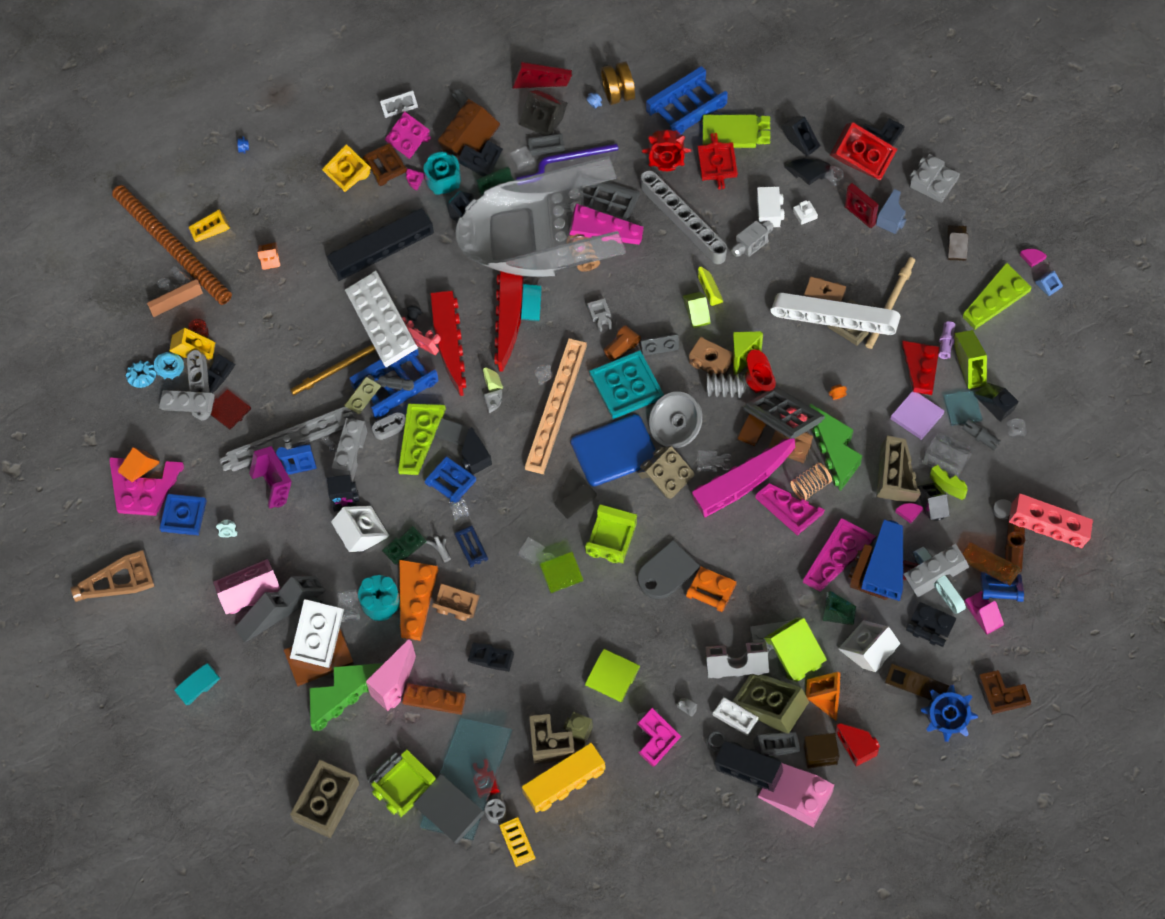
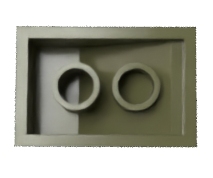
M750 674L732 701L759 717L758 720L787 734H789L809 703L801 687L762 674Z

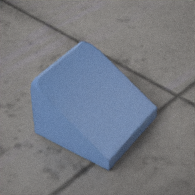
M1055 271L1047 272L1035 280L1037 286L1048 296L1063 287Z

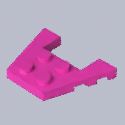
M110 457L116 509L118 513L156 516L167 498L168 491L177 481L178 474L184 469L183 462L166 461L162 479L138 478L131 482L118 473V469L125 458Z

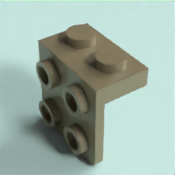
M661 446L653 452V458L647 459L640 465L641 469L637 474L641 479L650 478L664 496L671 499L694 477V472L672 446Z

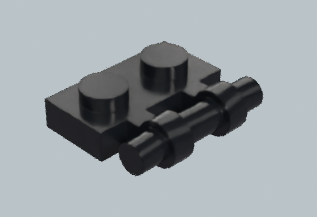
M919 602L911 619L912 622L918 625L908 624L906 631L912 633V636L916 638L921 637L930 641L929 644L944 647L946 640L939 636L941 634L948 638L957 618ZM923 627L934 631V633L932 634L923 630Z

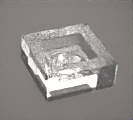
M527 147L510 153L518 170L534 164V159Z

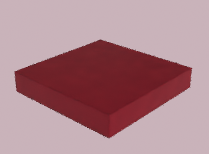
M851 183L847 187L845 208L869 228H872L876 224L879 204Z

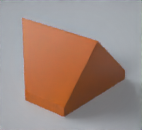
M840 672L807 679V699L837 721Z

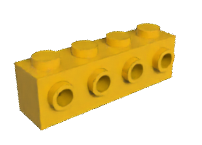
M590 743L523 785L522 792L536 813L540 810L543 812L550 808L551 803L557 799L563 800L573 789L582 788L587 783V780L602 775L605 770V762L593 744Z

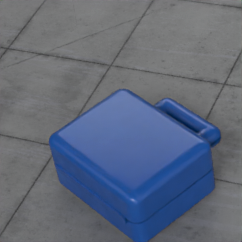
M636 414L576 435L570 441L584 475L591 486H598L640 470V465L647 459L653 458V452L656 450L641 417Z

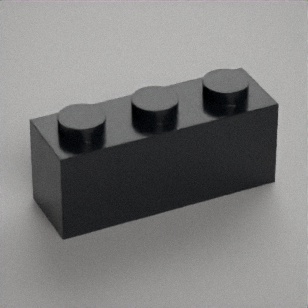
M724 741L715 760L717 771L774 792L783 773L782 762L776 757L761 755L759 751L745 749L736 742L729 743Z

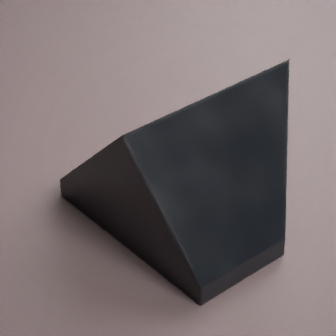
M459 191L448 202L449 216L457 223H460L465 212L475 202L472 193Z

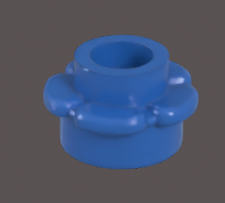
M243 136V138H237L238 153L244 152L245 154V150H249V142Z

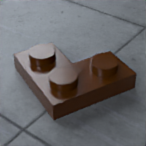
M999 670L979 674L978 678L991 715L1031 705L1032 702L1025 684L1005 688Z

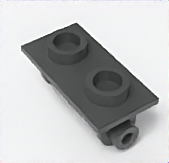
M670 332V334L659 335L660 337H643L640 340L643 356L679 350L678 334Z

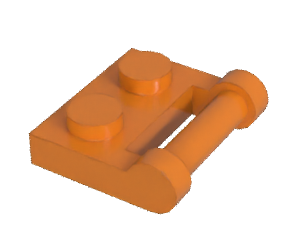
M700 567L692 585L687 591L686 597L697 599L717 608V611L723 612L737 585V581ZM699 588L722 599L719 601L715 598L698 592L697 589Z

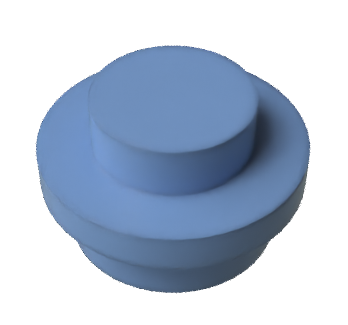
M590 92L586 98L588 103L594 109L601 107V97L597 93L593 94Z

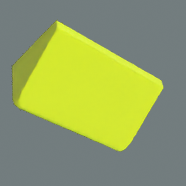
M699 267L698 279L709 304L714 306L723 303L722 296L711 273L703 267Z

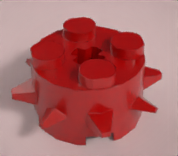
M676 130L655 131L652 136L648 137L649 148L642 150V153L649 154L650 162L648 165L650 167L656 166L658 170L668 172L675 170L679 165H685V153L691 152V149L684 148V135H681Z

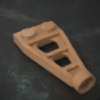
M142 550L122 557L78 583V585L71 587V592L75 602L86 598L137 593L155 586L144 551ZM122 569H127L131 581L128 584H115L113 582V575ZM105 577L108 578L110 585L108 588L95 590L94 583Z

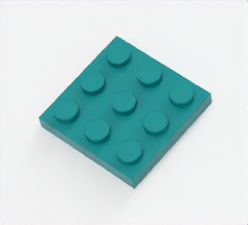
M641 351L589 371V375L612 419L657 402L664 396Z

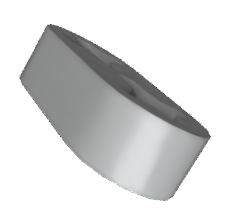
M394 413L375 422L372 426L374 437L383 440L403 431L406 421L405 415ZM399 420L401 424L398 425L395 421ZM382 428L384 432L381 433L378 429Z

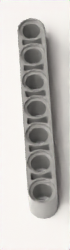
M645 171L641 175V190L713 263H724L727 254L725 242L655 172Z

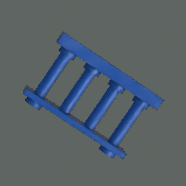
M701 66L646 101V112L650 116L654 113H659L670 124V130H676L682 134L686 129L702 120L703 115H710L714 111L723 108L727 104L728 93L725 90L718 95L705 82L706 70ZM700 86L712 99L704 104L692 89ZM687 95L698 108L690 112L678 98ZM673 104L684 117L676 121L664 107Z
M418 348L388 367H385L380 359L350 377L354 390L357 389L365 376L368 377V375L375 378L374 381H376L379 377L395 371L400 378L405 379V381L406 379L410 380L401 368V365L407 361H410L422 376L414 381V388L411 391L402 389L396 392L394 388L386 386L384 388L390 396L383 401H380L375 394L371 399V402L374 404L371 409L375 419L386 415L391 409L426 388L433 387L439 381L437 371L434 369L428 373L416 357L419 355Z

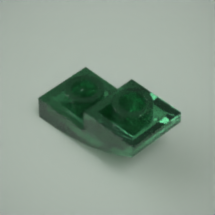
M412 526L399 539L396 537L382 551L396 565L400 560L406 559L419 549L427 540Z

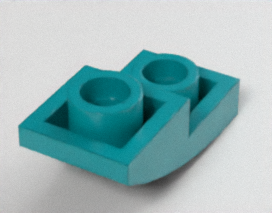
M523 284L521 320L539 321L541 286Z
M207 663L185 679L174 691L185 705H190L202 692H207L221 678L212 666Z

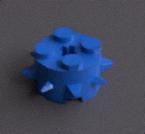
M950 685L947 693L939 694L931 690L932 701L928 707L921 708V712L927 714L930 721L926 730L928 732L933 730L942 732L946 742L949 741L952 733L959 732L967 737L969 734L966 726L970 720L978 718L977 714L971 712L969 705L972 695L962 697L956 694L954 685ZM948 707L951 708V711H954V716H950V719L944 714Z

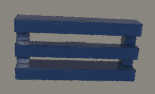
M473 526L454 533L470 568L474 567L476 563L478 565L481 561L488 560ZM468 532L471 533L482 556L478 557L467 534ZM461 535L464 536V538H465V540H466V542H467V544H468V546H469V548H470V550H471V552H472V554H473V557H474L473 560L471 559V557H470V555H469V553H468V551H467V549H466V547H465V545H464V543H463V541H462V539H461V537H460Z

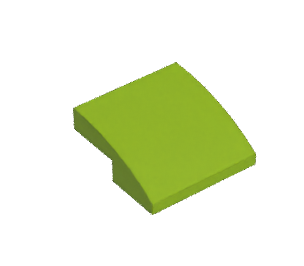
M603 649L585 685L619 702H623L640 665Z

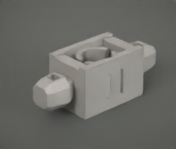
M758 221L753 222L736 236V244L732 247L731 253L735 257L743 253L750 257L769 242L768 234L774 228L773 223L770 221H766L763 224H760Z

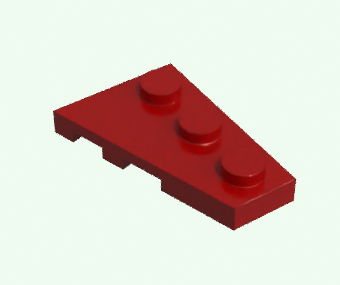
M902 341L901 346L905 353V362L908 365L913 392L932 395L940 347Z

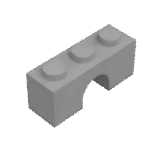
M346 418L332 465L334 477L351 475L352 481L354 480L358 466V449L363 448L367 435L365 421Z
M955 543L904 573V576L917 597H920L935 588L934 583L942 576L951 575L954 577L969 568V565Z
M766 641L746 643V652L739 658L730 657L726 652V645L705 647L708 678L719 679L726 676L740 677L748 674L761 675L769 673Z

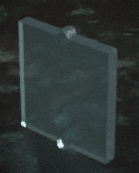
M958 391L955 394L944 395L951 426L959 424L968 425L966 423L968 419L972 422L983 420L977 398L974 396L975 391L962 393Z

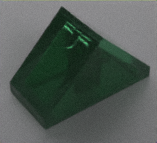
M827 591L823 621L854 625L856 606L835 593Z

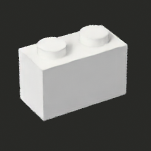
M757 187L758 222L763 224L766 221H770L774 227H780L781 220H784V209L780 207V205H783V194H780L779 187Z

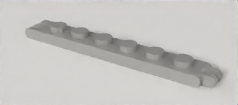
M342 407L229 451L225 454L226 457L221 458L219 461L223 471L230 469L237 471L251 465L254 451L272 446L275 453L280 447L286 449L296 448L299 445L342 430L346 418L355 419L353 418L354 415L350 412V409Z

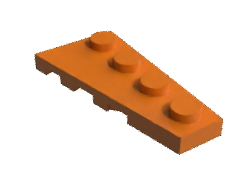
M400 560L401 638L421 641L438 573V566Z

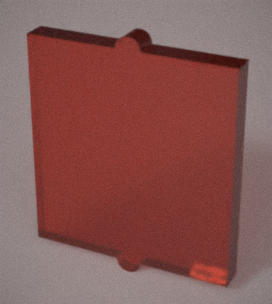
M227 389L219 398L215 399L210 415L231 430L239 421L243 420L242 418L251 410V407Z

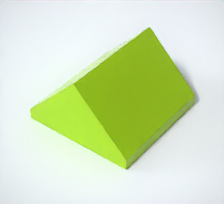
M733 332L734 375L739 374L747 367V354L751 350L762 351V332Z

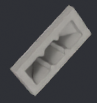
M413 90L395 93L380 100L385 118L418 108Z

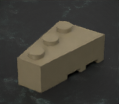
M886 436L880 450L877 497L915 504L921 493L915 481L916 475L912 470V460L906 439Z

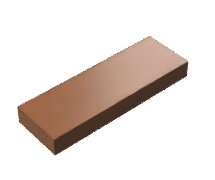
M195 279L148 302L147 305L152 316L155 317L203 294L198 280Z

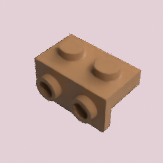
M441 584L436 603H433L432 607L437 608L436 612L448 615L449 612L456 614L455 618L466 621L467 618L474 617L480 595Z

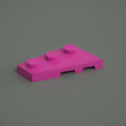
M770 483L759 491L755 497L797 536L822 516L825 511L820 507L817 509L809 505V502L802 499L800 501L792 497L791 493Z

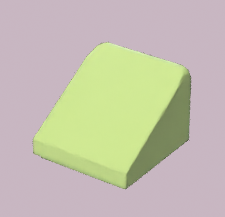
M483 368L484 379L489 392L502 389L503 386L499 375L489 368Z

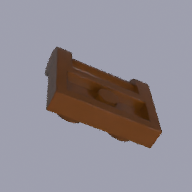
M390 143L364 155L362 158L371 167V171L377 178L376 182L379 186L385 185L389 180L407 171ZM378 158L386 173L382 174L374 162L375 159Z

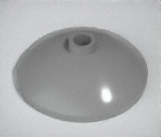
M678 391L668 393L661 397L652 408L649 419L651 434L659 444L665 447L680 448L686 446L695 439L700 431L703 418L702 410L697 400L691 395Z

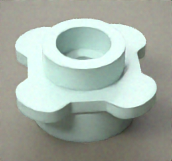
M223 520L217 524L216 528L219 529L218 535L220 537L237 536L236 525L233 521Z

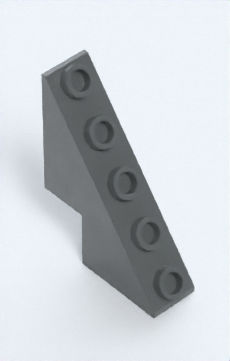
M291 576L278 592H265L236 625L235 630L244 643L301 608L304 599L316 598L326 590L316 576Z

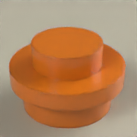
M841 384L831 387V391L828 394L832 396L833 400L843 398L847 395V387Z

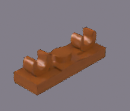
M407 683L402 703L404 705L462 715L466 694Z

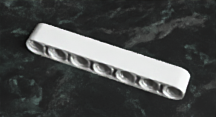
M778 293L771 308V313L779 318L886 335L896 333L901 317L895 310L787 293Z

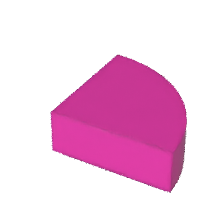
M407 168V182L413 189L418 191L424 179V173Z
M1026 249L1020 253V256L1031 268L1047 257L1045 253L1037 249Z
M908 503L899 506L895 513L911 524L923 511V507Z

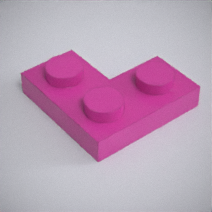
M651 708L637 722L651 737L638 753L654 767L681 736Z

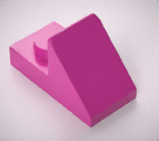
M982 591L965 600V605L986 635L1004 625L997 603L995 601L990 603L989 600H983Z

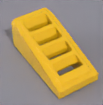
M220 210L189 226L195 242L230 229L225 215Z
M518 817L499 825L516 867L535 859ZM514 828H518L517 830L507 833V831H510ZM521 835L520 838L510 842V838ZM524 842V846L513 849L514 846ZM528 851V854L517 858V854Z

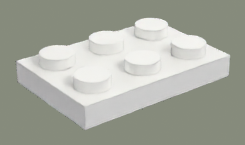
M304 599L290 658L330 668L344 609Z

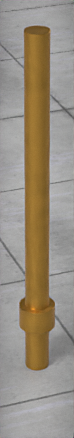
M371 344L312 378L308 377L302 380L301 384L290 389L292 395L294 396L305 389L313 388L314 384L376 351L374 345Z

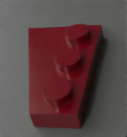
M521 62L512 82V89L567 86L572 76V70Z

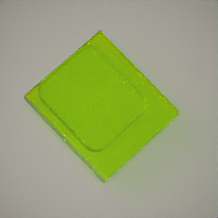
M573 552L539 564L550 593L584 581Z

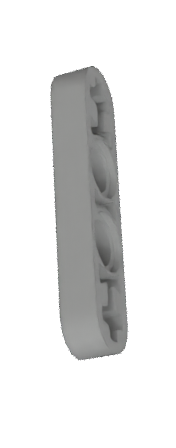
M193 350L187 356L189 391L198 392L202 389L203 392L209 393L206 356L198 350ZM201 372V378L195 381V375ZM192 412V415L201 421L206 420L211 414Z

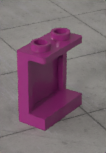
M272 446L254 451L249 472L251 478L264 477L271 490L268 501L269 509L283 506L287 502L292 483Z

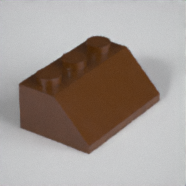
M468 99L439 137L438 142L442 150L455 156L457 159L465 145L480 153L487 140L489 141L499 128L500 123L483 107Z

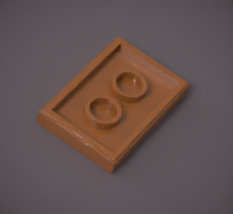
M340 629L330 668L290 658L293 646L284 649L297 686L333 673L334 667L354 664Z

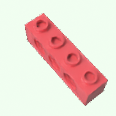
M1019 493L1011 504L1009 522L1052 537L1055 540L1071 544L1072 546L1083 548L1091 538L1093 519Z

